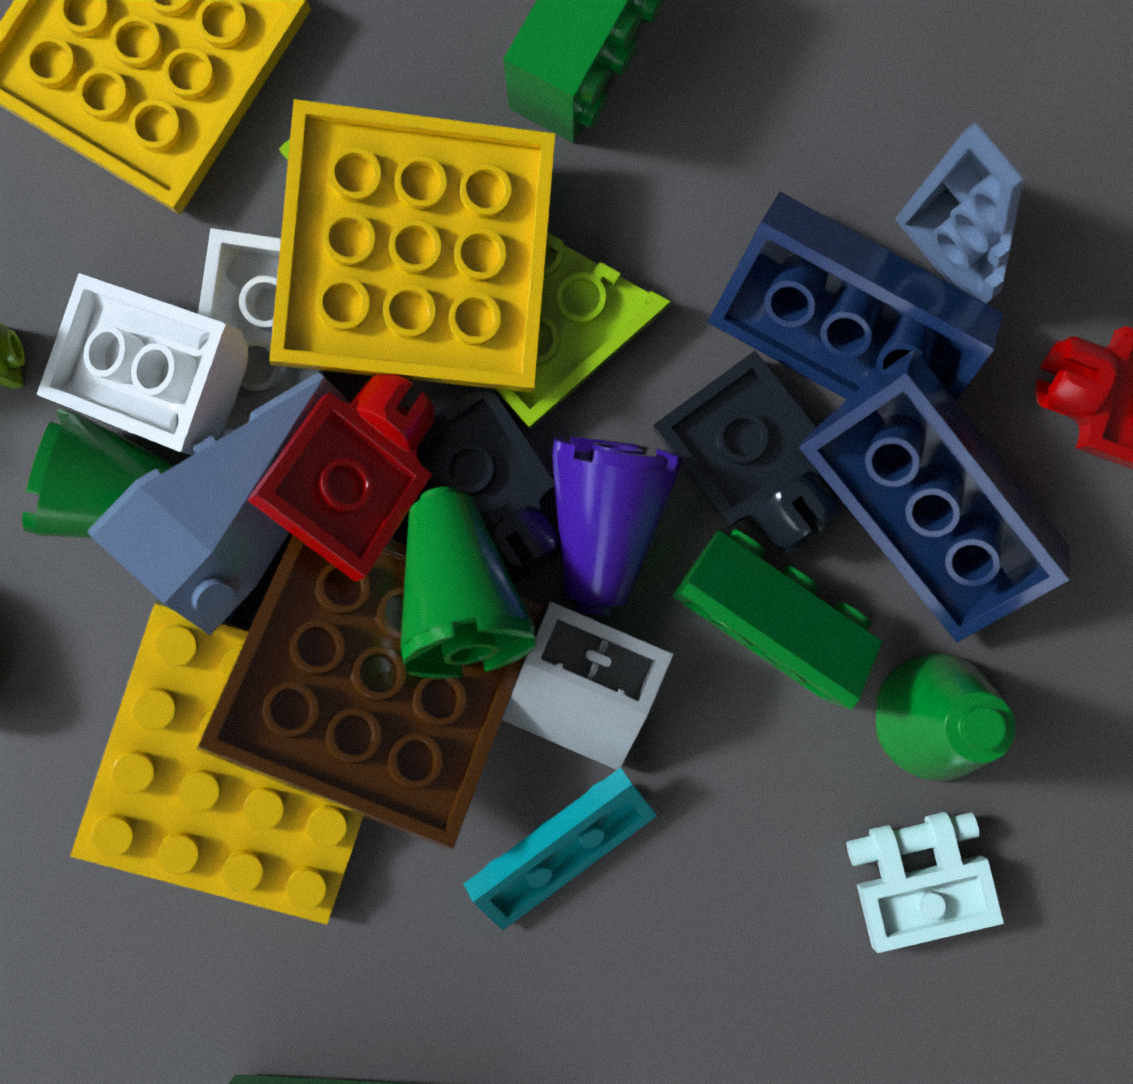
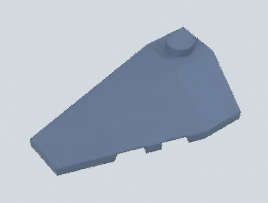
M975 122L962 133L900 211L895 220L947 283L987 303L998 295L1003 288L1024 179Z
M318 372L252 411L249 422L217 441L210 436L192 447L195 454L162 474L157 469H154L134 481L87 532L161 602L211 635L257 586L290 533L247 501V499L321 397L331 392L339 400L349 404L351 402Z

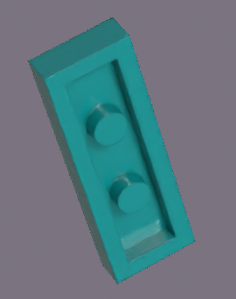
M620 767L604 780L594 784L588 792L553 818L543 822L534 832L503 855L490 861L484 869L466 881L464 886L472 902L503 931L657 817V815Z

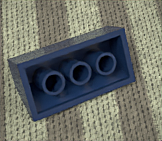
M780 191L756 230L707 323L845 399H848L870 379L916 349L957 401L995 349L1003 313Z
M916 349L863 384L800 443V450L956 643L1070 580V546Z

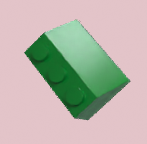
M734 529L730 536H727L720 530L713 534L671 597L826 703L852 710L861 697L882 643L880 639L867 631L872 622L862 613L839 601L834 609L814 595L819 586L795 568L786 565L781 573L762 560L761 557L766 550L744 533Z

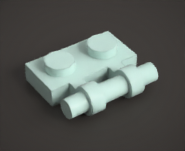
M946 812L925 816V823L897 830H892L890 825L869 829V836L846 841L848 855L853 866L877 861L881 879L857 884L871 946L877 953L1004 924L988 859L979 855L961 860L957 842L979 837L978 824L972 812L949 817ZM930 848L933 849L937 863L936 866L904 872L900 855Z

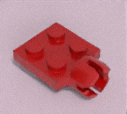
M1124 326L1114 330L1107 347L1077 336H1070L1066 340L1057 341L1049 350L1040 367L1041 370L1055 375L1052 383L1039 378L1036 379L1034 392L1036 401L1041 407L1070 417L1079 426V438L1076 449L1133 470V328Z
M377 374L372 377L370 381L364 384L350 404L339 400L331 392L321 397L247 499V501L355 582L366 578L432 476V473L425 469L417 459V447L434 422V406L429 397L424 392H420L410 409L404 408L401 405L397 408L413 383L396 374Z

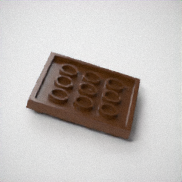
M292 534L196 750L446 850L454 849L525 656L511 664L487 672L484 671L483 661L461 664L463 677L427 679L410 675L406 672L405 664H403V659L400 656L407 544L391 538L366 578L355 582ZM520 595L536 629L544 605Z

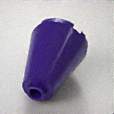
M554 437L552 461L564 595L576 600V610L593 615H612L614 606L627 604L678 476L682 458L679 454L657 449L656 456L643 455V450L638 449L639 445L582 437H571L570 442L561 437Z

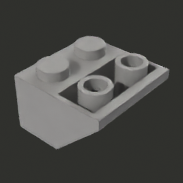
M550 602L535 637L536 646L525 660L502 720L618 770L622 766L648 716L673 654Z

